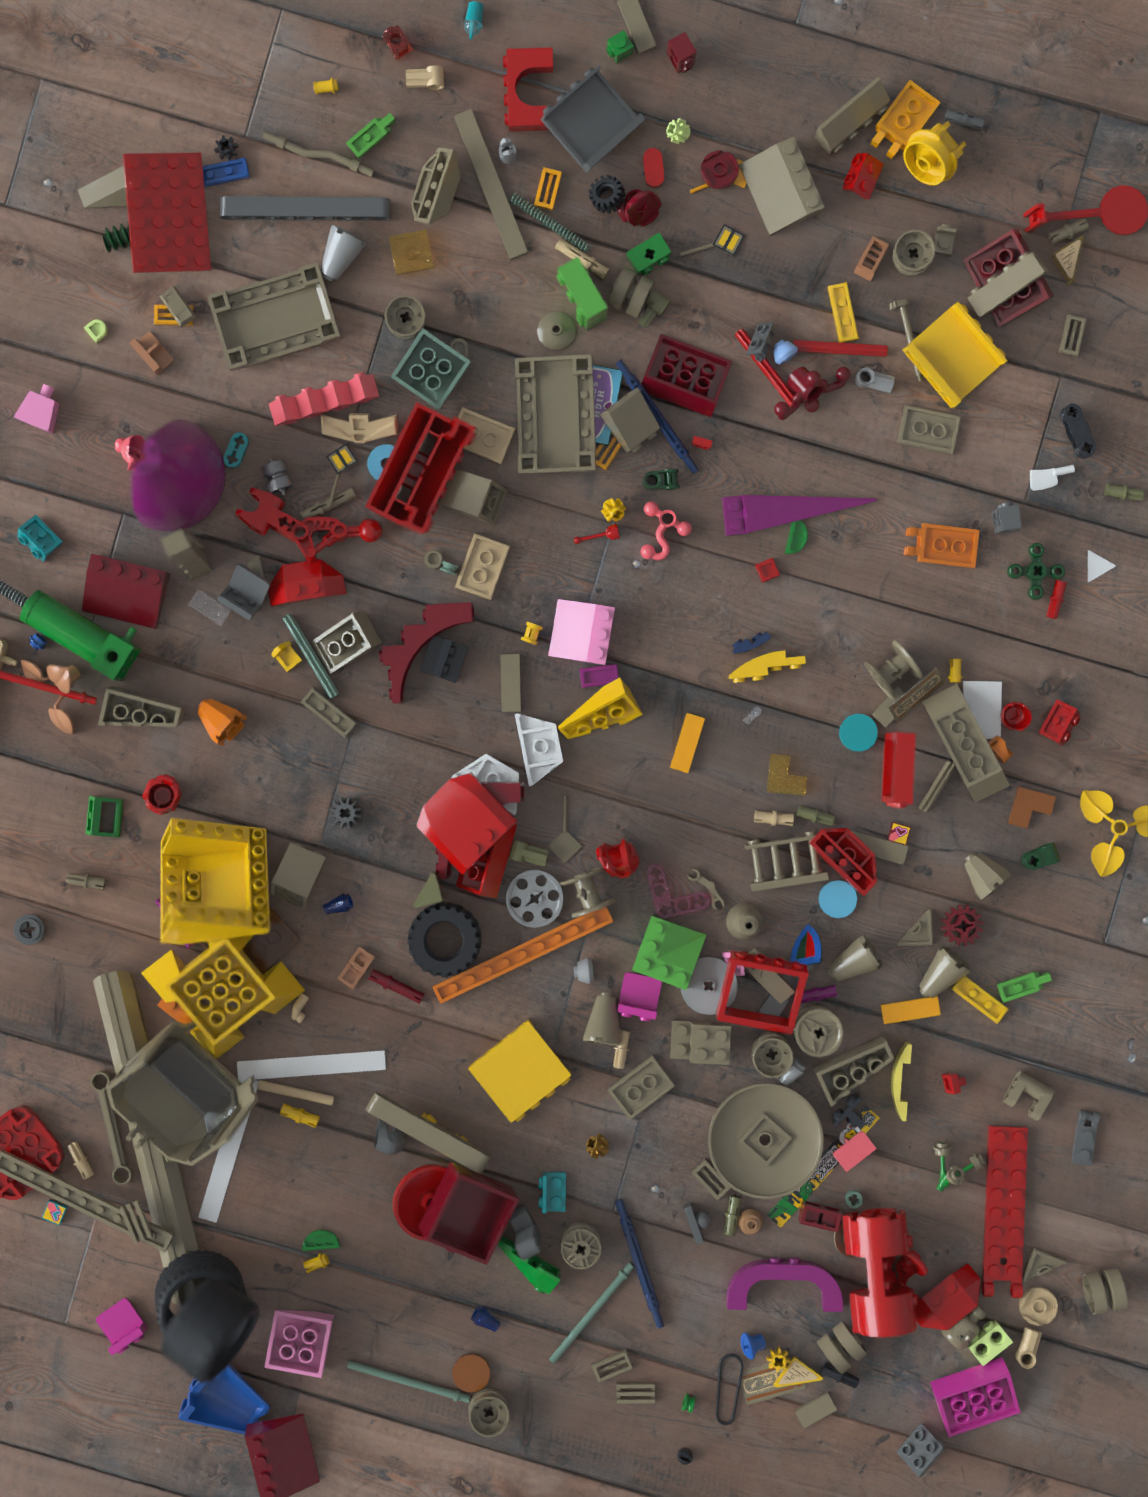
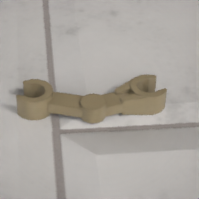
M691 868L697 872V877L691 878L687 875L688 879L698 881L707 887L711 895L712 907L717 910L715 907L716 901H721L724 907L725 903L717 893L714 882L701 876L697 869Z

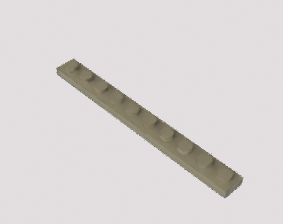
M5 1150L0 1151L1 1173L131 1236L119 1206ZM128 1211V1214H129L130 1219H131V1221H132V1224H133V1226H134V1228H135V1231H136V1233H137V1236L139 1237L138 1232H137V1230H136V1227H135V1225H134V1223H133V1220H132V1218H131V1215H130V1213H129V1211ZM136 1215L143 1233L146 1234L140 1217ZM148 1221L153 1236L146 1238L142 1242L165 1253L175 1233Z

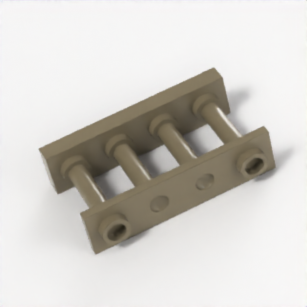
M817 831L805 832L806 836L760 842V839L748 841L749 844L744 845L746 850H752L756 876L754 882L750 883L751 891L829 880L828 872L820 868L818 853L810 844L809 849L813 870H811L810 874H804L801 871L797 842L806 840L810 842L817 834ZM789 843L794 871L790 877H785L782 874L778 849L780 844ZM770 846L775 875L770 880H766L763 877L759 852L761 847Z

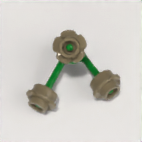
M938 1141L933 1146L935 1155L940 1156L941 1177L936 1187L941 1192L945 1187H949L950 1184H962L965 1180V1172L973 1167L977 1171L985 1169L983 1165L986 1163L981 1155L978 1154L976 1156L973 1153V1156L969 1158L972 1162L970 1165L963 1169L958 1168V1166H951L950 1170L946 1171L945 1156L950 1155L952 1146L948 1145L946 1141Z

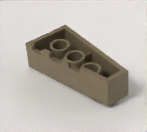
M181 529L160 539L169 558L176 565L178 564L181 570L186 569L184 572L192 581L213 571L202 550L205 548L203 542L197 536Z
M111 686L106 688L98 726L177 727L183 722L186 706Z
M880 1036L815 1065L813 1069L832 1107L843 1096H847L857 1085L864 1083L865 1079L870 1075L875 1074L890 1063L894 1057L887 1041L883 1036Z

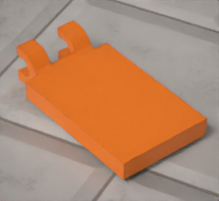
M922 523L921 528L909 527L906 529V536L917 537L916 547H904V555L918 556L917 562L974 569L976 567L980 530Z

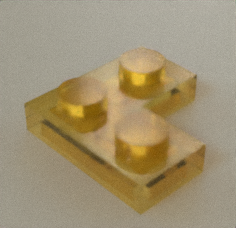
M770 754L766 792L805 796L807 777L788 775L790 756Z

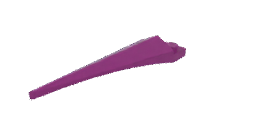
M765 495L722 497L725 535L748 534L872 503L877 499Z

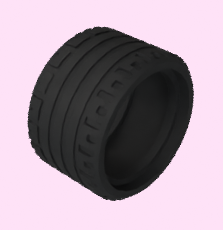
M190 1251L187 1254L184 1253L180 1257H176L174 1261H171L163 1269L155 1287L156 1314L159 1328L163 1335L175 1316L169 1308L171 1299L182 1285L191 1280L221 1277L247 1297L242 1275L237 1266L228 1257H224L223 1254L216 1253L215 1251Z
M221 1277L211 1278L191 1294L172 1319L162 1339V1354L199 1383L210 1382L228 1367L249 1339L259 1318V1307Z

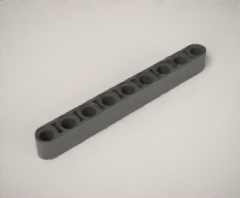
M223 196L220 197V218L226 220L387 221L391 219V199L384 197Z

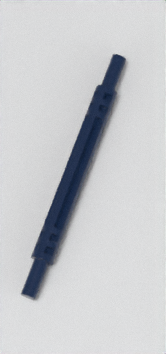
M620 359L615 364L626 378V383H628L632 390L639 389L660 426L659 429L678 457L683 459L694 474L699 468L689 456L690 452L676 435L643 385L636 378V375L632 374L623 360Z
M618 1199L615 1202L621 1218L619 1221L649 1311H652L657 1329L664 1327L659 1311L660 1305L631 1217L627 1214L623 1199Z

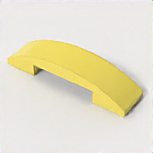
M905 1042L900 1048L891 1074L892 1100L896 1112L902 1121L907 1119L908 1102L905 1099H900L903 1063L911 1064L912 1044L910 1042Z

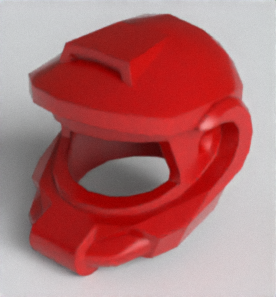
M165 773V775H159L148 781L142 798L145 800L146 806L150 811L164 815L171 811L175 812L180 802L181 789L175 777Z
M621 839V843L612 846L604 843L596 849L597 860L601 862L603 869L611 877L627 878L639 866L640 858L636 849L625 839Z

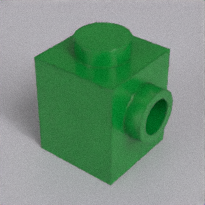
M624 30L607 39L606 51L610 58H614L616 64L633 54L634 46Z

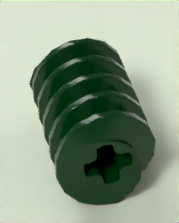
M128 222L127 228L120 224V230H117L115 226H112V232L107 227L105 228V234L102 236L108 253L112 251V247L115 251H118L119 245L122 249H125L127 244L130 246Z

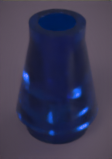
M342 893L328 903H325L323 905L324 911L327 915L349 912L353 908L351 896Z
M477 1307L471 1316V1321L474 1322V1325L492 1330L493 1332L498 1330L501 1323L484 1307Z

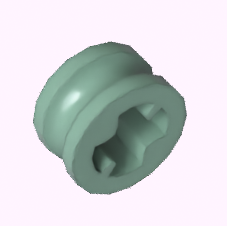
M442 561L443 567L440 568V571L456 576L455 570L459 566Z
M849 1190L845 1194V1202L850 1208L856 1209L862 1205L863 1198L859 1191ZM856 1194L859 1200L858 1202L854 1201L855 1203L852 1204L849 1197Z

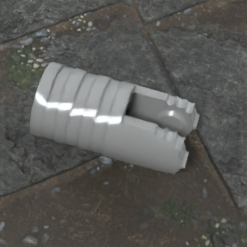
M509 138L502 139L499 148L500 159L505 164L513 163L517 157L516 147Z

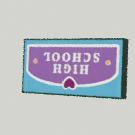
M593 364L596 444L609 446L611 431L599 415L618 401L623 374L620 369Z

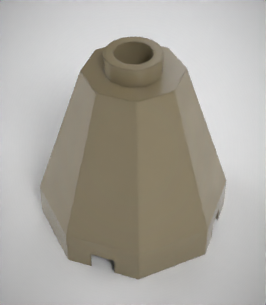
M973 852L965 858L967 861L964 864L976 896L981 901L1012 877L1007 869L980 852L978 854Z

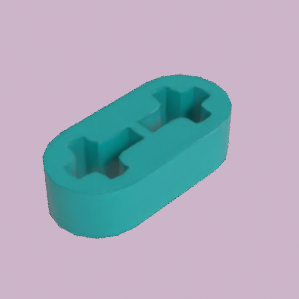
M238 432L230 439L223 458L224 463L230 468L239 467L249 446V439L245 434ZM241 437H243L242 440L245 441L244 445L240 444L237 450L236 448L238 443H236L235 440L236 438L240 439ZM236 451L237 453L235 455V458L238 460L237 462H233L232 464H230V460H228V457H233Z

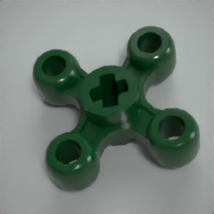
M1033 543L1028 548V553L1031 557V562L1028 566L1024 567L1015 563L1007 568V575L1011 579L1025 576L1030 580L1031 585L1028 589V597L1032 600H1039L1043 597L1044 589L1041 586V582L1044 577L1048 576L1057 580L1064 577L1066 572L1061 564L1047 567L1042 563L1041 559L1045 549L1041 543ZM1035 547L1039 550L1038 554L1034 552ZM1013 568L1017 569V574L1013 573ZM1035 568H1038V569H1039V571L1037 572V573H1038L1037 575H1034V574H1033L1034 571H1035V570H1034ZM1055 569L1059 570V575L1055 573ZM1034 590L1038 591L1037 596L1034 595Z

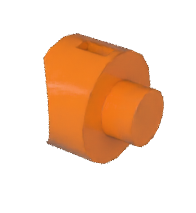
M998 735L988 742L997 761L999 760L1004 764L1013 756L1014 753L1007 749L1006 742Z

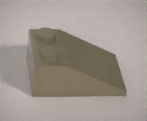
M364 610L352 613L311 641L329 674L340 670L383 644Z

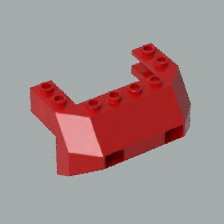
M416 402L365 507L420 535L429 532L433 525L431 515L434 516L439 507L436 503L439 497L443 498L447 491L445 487L447 480L451 481L456 471L453 468L456 463L460 464L464 453H462L463 448L473 443L477 435L474 432L476 427L457 417L449 419ZM426 435L436 440L429 455L419 451ZM401 485L411 489L405 503L396 499Z

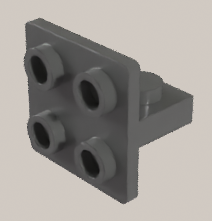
M920 1423L897 1450V1453L915 1474L921 1478L945 1450L946 1444Z

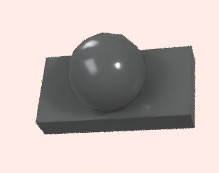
M685 1203L683 1207L694 1240L697 1245L704 1243L700 1230H705L711 1225V1216L706 1211H698L694 1215L691 1203Z

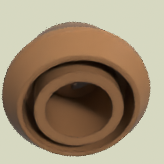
M746 1209L740 1213L738 1227L744 1234L754 1235L761 1231L764 1220L759 1211Z

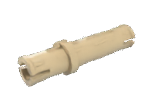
M560 238L556 244L555 249L571 259L578 257L586 271L590 270L602 279L607 276L609 268L597 262L595 257L586 255L563 240V238Z

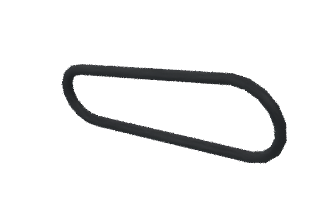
M734 1354L725 1355L719 1363L716 1420L721 1425H729L733 1422L744 1367L741 1358ZM734 1357L739 1360L741 1369L733 1413L729 1422H722L718 1416L721 1368L726 1358Z

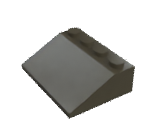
M794 136L773 145L739 164L769 236L823 212L824 204Z

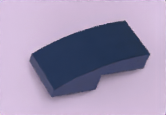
M767 631L764 634L759 632L752 638L754 641L752 644L747 638L744 641L740 638L732 645L734 649L731 652L733 654L747 652L765 643L771 636Z

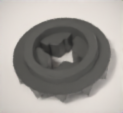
M23 915L14 925L15 937L22 944H36L41 941L45 934V925L42 919L35 915ZM28 924H30L31 927H37V929L32 931V935H30L29 932L22 931L25 930V928H28Z

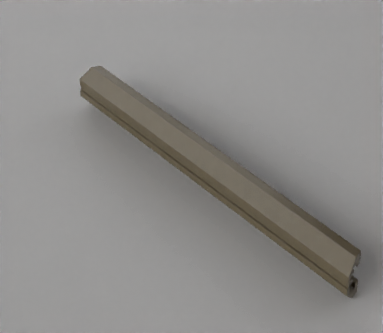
M130 971L105 973L93 980L116 1075L126 1062L149 1042L133 974ZM151 1055L147 1061H154L153 1056ZM128 1123L129 1130L131 1131L133 1127ZM137 1133L132 1139L133 1146L142 1137L140 1133ZM146 1141L139 1149L134 1147L152 1223L175 1233L167 1251L164 1253L159 1250L163 1268H165L176 1257H180L182 1254H187L190 1251L200 1250L179 1162H166L165 1156ZM198 1278L182 1285L171 1299L172 1302L182 1306L191 1294L208 1279Z

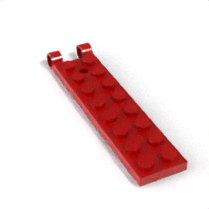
M988 1125L982 1272L983 1297L994 1296L993 1280L1011 1281V1298H1022L1023 1296L1022 1270L1028 1143L1027 1127ZM1006 1258L1007 1262L1005 1264H1001L1000 1259Z

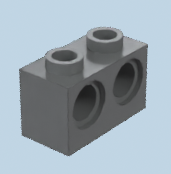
M1012 502L1003 503L992 511L995 534L1014 532L1022 528L1019 505H1013Z

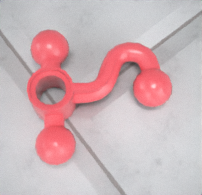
M649 501L644 506V512L648 516H657L659 518L660 525L656 531V539L661 545L662 551L657 553L652 545L646 544L641 548L640 554L644 559L652 558L658 561L665 559L670 552V546L663 536L666 528L673 526L677 528L679 535L687 536L691 533L692 526L687 521H678L673 511H662L656 502ZM666 513H670L673 516V522L670 524H665L662 521V517Z

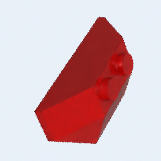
M316 559L311 563L303 561L282 565L268 590L271 607L347 594L344 575L321 559Z
M849 828L821 829L809 842L814 850L861 895L865 896L877 883L875 854Z
M969 1264L949 1275L919 1300V1305L915 1309L916 1321L921 1327L949 1330L978 1307L981 1279Z

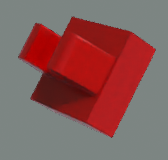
M947 1072L941 1074L945 1093L954 1095L961 1093L960 1087L967 1084L965 1077H960L956 1073Z

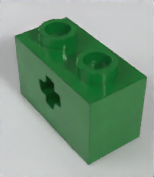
M660 233L626 252V258L637 276L649 274L653 271L654 266L657 264L660 266L664 265L670 260L669 257H671V251ZM646 254H653V259H646Z

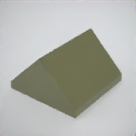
M435 870L429 876L413 904L414 908L444 900L445 897L440 879Z

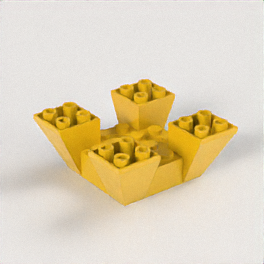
M254 935L208 941L209 948L187 965L171 949L141 972L165 1002L177 1001L197 1025L190 1031L191 1034L215 1059H218L245 1038L237 1027L255 1013L262 1010L276 1014L305 991L282 961L263 975L242 951V948ZM211 971L214 976L208 978L204 975V972ZM239 974L241 980L235 981L231 975ZM223 986L226 991L223 993L218 992L216 987ZM208 998L211 1003L203 1004L201 999ZM236 1001L238 1006L231 1007L228 1002Z

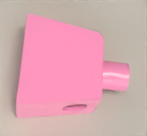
M43 384L40 394L29 391L14 418L53 434L59 403L51 399L54 388Z

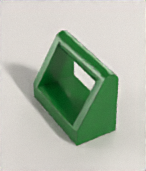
M89 796L85 834L120 837L124 799ZM102 802L115 803L113 832L99 831Z

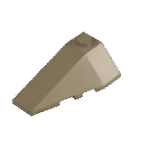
M123 166L78 189L85 209L108 208L109 206L127 207Z

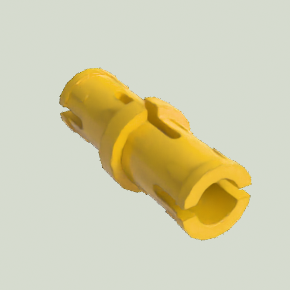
M285 1103L280 1111L281 1116L291 1118L296 1123L301 1122L314 1128L317 1127L320 1116L308 1113L303 1108L298 1109Z

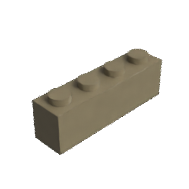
M1028 251L1019 257L1020 261L1018 263L1007 265L1002 269L1004 272L1001 275L997 276L995 274L987 280L988 284L984 287L978 286L970 292L972 295L967 299L979 317H985L1049 272L1036 252L1030 253Z

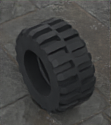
M449 902L430 905L417 915L409 928L407 945H409L410 956L412 955L414 963L419 965L422 971L425 973L427 971L432 976H442V978L459 975V973L466 971L474 963L479 954L482 943L479 923L472 916V913L469 910H465L463 906ZM439 922H450L460 929L463 936V944L457 954L443 958L431 952L427 945V934L433 925Z

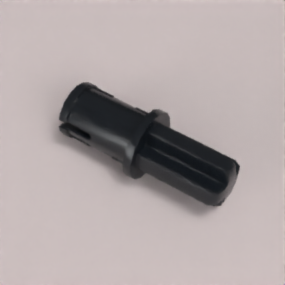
M826 1362L824 1363L823 1370H821L822 1375L836 1380V1383L841 1382L852 1388H857L859 1384L858 1377L847 1372L841 1374L834 1366Z

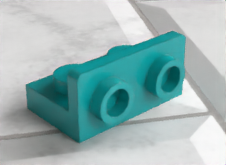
M34 515L18 528V540L31 549V553L35 558H40L43 562L47 560L48 555L63 543L37 515Z
M543 1171V1177H539V1189H543V1196H539V1208H542V1213L546 1214V1211L565 1212L566 1172Z

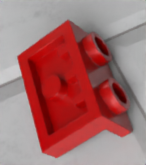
M1057 699L1038 733L1063 746L1064 743L1069 741L1073 726H1077L1080 721L1079 710Z

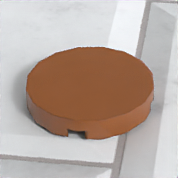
M476 1353L460 1356L455 1361L452 1369L455 1385L468 1393L483 1389L490 1378V1367L487 1360Z

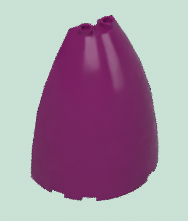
M176 419L167 423L148 438L143 449L146 453V459L143 462H137L132 473L131 484L132 505L138 521L147 528L164 532L184 530L206 518L217 506L224 490L226 478L222 453L214 439L203 428L186 419Z

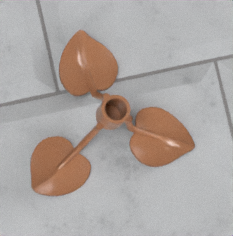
M26 660L20 661L26 678L40 682L51 679L58 689L66 694L73 687L72 683L81 677L80 671L74 665L69 667L49 665L47 667L48 677H44L41 669L34 663ZM60 696L54 708L51 707L48 710L50 719L61 731L75 734L70 716L59 708V704L64 696Z

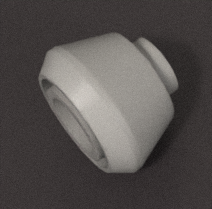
M585 958L577 962V966H573L574 978L578 977V981L583 983H592L594 978L592 960Z

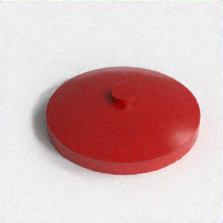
M438 1164L418 1167L409 1172L398 1184L393 1196V1212L399 1226L409 1236L426 1241L418 1226L448 1167Z

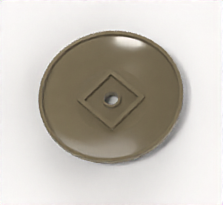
M758 1083L735 1091L718 1107L709 1127V1154L717 1173L731 1188L753 1198H779L798 1190L814 1174L823 1153V1130L815 1110L799 1093L779 1084ZM761 1135H769V1143H760L759 1139Z

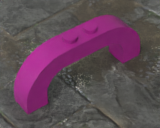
M770 1257V1260H756L747 1263L733 1275L726 1292L727 1310H747V1294L754 1283L760 1280H806L815 1283L821 1289V1307L823 1312H843L842 1293L834 1276L822 1265L812 1261L801 1260L797 1257H791L789 1260H781L780 1257Z

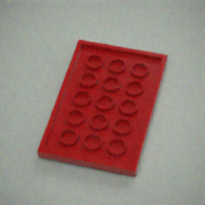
M123 153L133 273L211 271L201 153Z

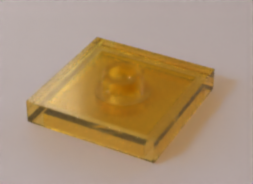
M426 229L389 236L396 275L434 268Z

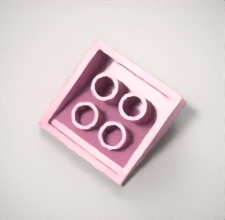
M558 599L548 656L605 665L615 608Z

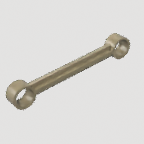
M98 1071L92 1076L90 1083L92 1088L98 1091L115 1164L112 1179L116 1184L124 1185L132 1179L133 1169L130 1165L126 1164L115 1112L111 1108L106 1088L112 1081V1077L107 1071ZM102 1074L107 1078V1085L105 1087L96 1085L95 1077ZM119 1168H125L129 1172L127 1180H120L117 1177L116 1171Z

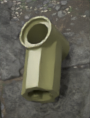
M513 839L508 858L519 862L526 861L545 866L549 850L529 845V843Z

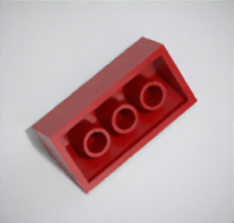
M517 824L503 835L464 875L459 872L456 887L480 896L497 899Z

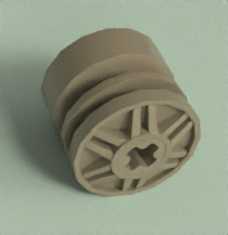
M910 230L903 233L898 238L893 250L892 261L895 268L906 276L923 274L929 268L935 256L933 239L921 230ZM916 252V257L911 259L909 257L910 253Z
M402 295L395 297L389 302L385 310V321L390 332L397 338L405 340L418 336L422 328H425L426 323L424 307L420 301L412 296ZM406 314H409V319L411 320L406 321V323H403V319L401 317H405Z
M774 1031L764 1032L753 1041L751 1056L756 1070L761 1075L768 1078H779L790 1070L793 1063V1052L787 1038L782 1034ZM769 1049L774 1051L773 1056H770Z
M576 1222L564 1230L561 1239V1254L564 1261L575 1269L592 1267L598 1261L601 1255V1238L593 1225L587 1222ZM579 1244H580L582 1247L584 1246V1250H583V1251H582L581 1249H578V1245H579Z
M483 1388L475 1392L468 1404V1413L472 1429L484 1437H494L501 1434L509 1422V1408L505 1396L497 1389ZM485 1408H492V1411L488 1410L487 1412H485Z

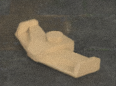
M350 413L349 421L325 414L320 415L323 435L352 441L355 444H365L369 441L398 434V414L370 421L369 413Z

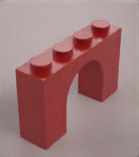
M553 47L506 49V55L503 56V68H507V75H503L504 87H507L508 94H504V106H508V113H504L505 125L509 126V132L549 130L540 120L544 115L542 111L547 106H530L523 103L516 94V87L518 82L528 74L553 73Z

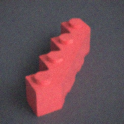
M365 372L355 374L354 378L347 382L332 380L327 383L328 386L322 389L313 390L312 387L302 389V393L293 397L279 395L275 397V401L269 403L274 425H288L296 423L297 420L303 418L310 419L320 416L328 411L334 410L335 412L346 409L356 403H367L379 397L374 375H365Z

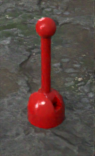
M617 524L610 525L606 528L605 532L581 538L577 536L574 538V543L579 544L581 541L603 536L610 540L620 539Z

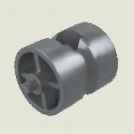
M273 458L269 459V464L261 467L265 479H269L267 483L269 492L272 494L282 493V496L286 495L285 491L292 488L294 484L290 475L285 473L288 470L285 460L273 461Z

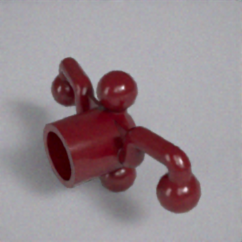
M805 367L797 368L789 376L787 382L788 386L796 393L792 399V405L788 406L783 401L778 402L774 407L775 414L780 420H785L804 401L805 409L808 412H816L820 406L817 399L821 393H829L843 387L846 381L850 379V370L846 367H840L836 371L838 381L828 384L825 379H821L819 372L809 371Z

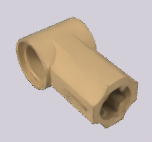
M433 65L428 66L426 69H406L407 88L427 87L431 90L443 89L444 68Z
M1030 1327L1024 1328L1020 1346L1015 1352V1359L1026 1369H1030L1036 1364V1352L1042 1335L1041 1331ZM1029 1354V1359L1023 1362V1355Z

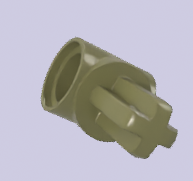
M654 290L645 303L647 309L639 318L638 323L642 327L647 328L656 315L663 314L671 301Z

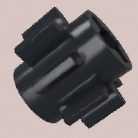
M222 135L220 141H215L218 148H215L214 151L215 153H220L219 158L221 160L225 157L231 161L233 155H238L235 149L239 146L237 143H233L234 139L232 136L227 139ZM228 146L230 147L229 150H228V149L223 150V147H228Z

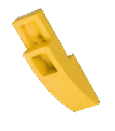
M785 650L772 652L744 663L735 669L728 678L733 679L734 683L745 682V678L752 677L753 681L764 680V676L768 675V668H771V671L782 670V666H790V669H799L801 664H806L805 656L786 658Z

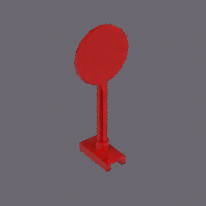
M1120 185L1113 187L1104 195L1100 208L1048 212L1045 211L1044 203L1034 205L1023 213V218L1029 217L1030 226L1025 229V233L1034 232L1049 221L1101 217L1108 230L1117 235H1129L1137 232L1144 226L1148 217V206L1145 197L1139 190L1132 186Z

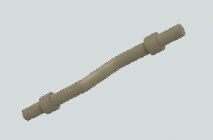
M267 131L263 134L264 139L275 143L277 147L281 149L286 148L305 158H331L350 167V170L356 173L359 171L370 177L374 174L375 170L362 165L361 161L349 159L332 150H306L289 142L287 138L281 135L278 137Z

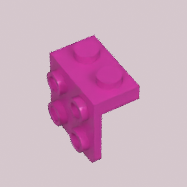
M626 972L624 974L617 1012H621L620 1015L632 1018V1015L640 1016L639 1019L650 1022L651 1019L655 1020L662 981L649 976Z
M128 1298L121 1299L96 1317L97 1324L111 1342L110 1347L107 1349L111 1355L117 1352L119 1354L123 1353L129 1348L128 1344L133 1341L134 1343L139 1342L145 1337L144 1333L148 1328Z

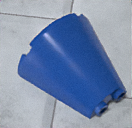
M229 1364L218 1377L210 1382L199 1383L193 1379L188 1389L190 1390L188 1400L184 1398L178 1419L245 1434L247 1424L260 1422L259 1417L266 1415L271 1405Z

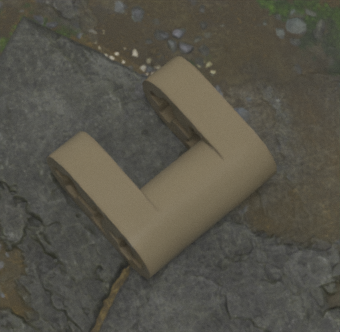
M1019 1071L1006 1091L1003 1103L1013 1107L1022 1092L1030 1095L1035 1100L1028 1111V1117L1038 1121L1051 1101L1054 1089Z

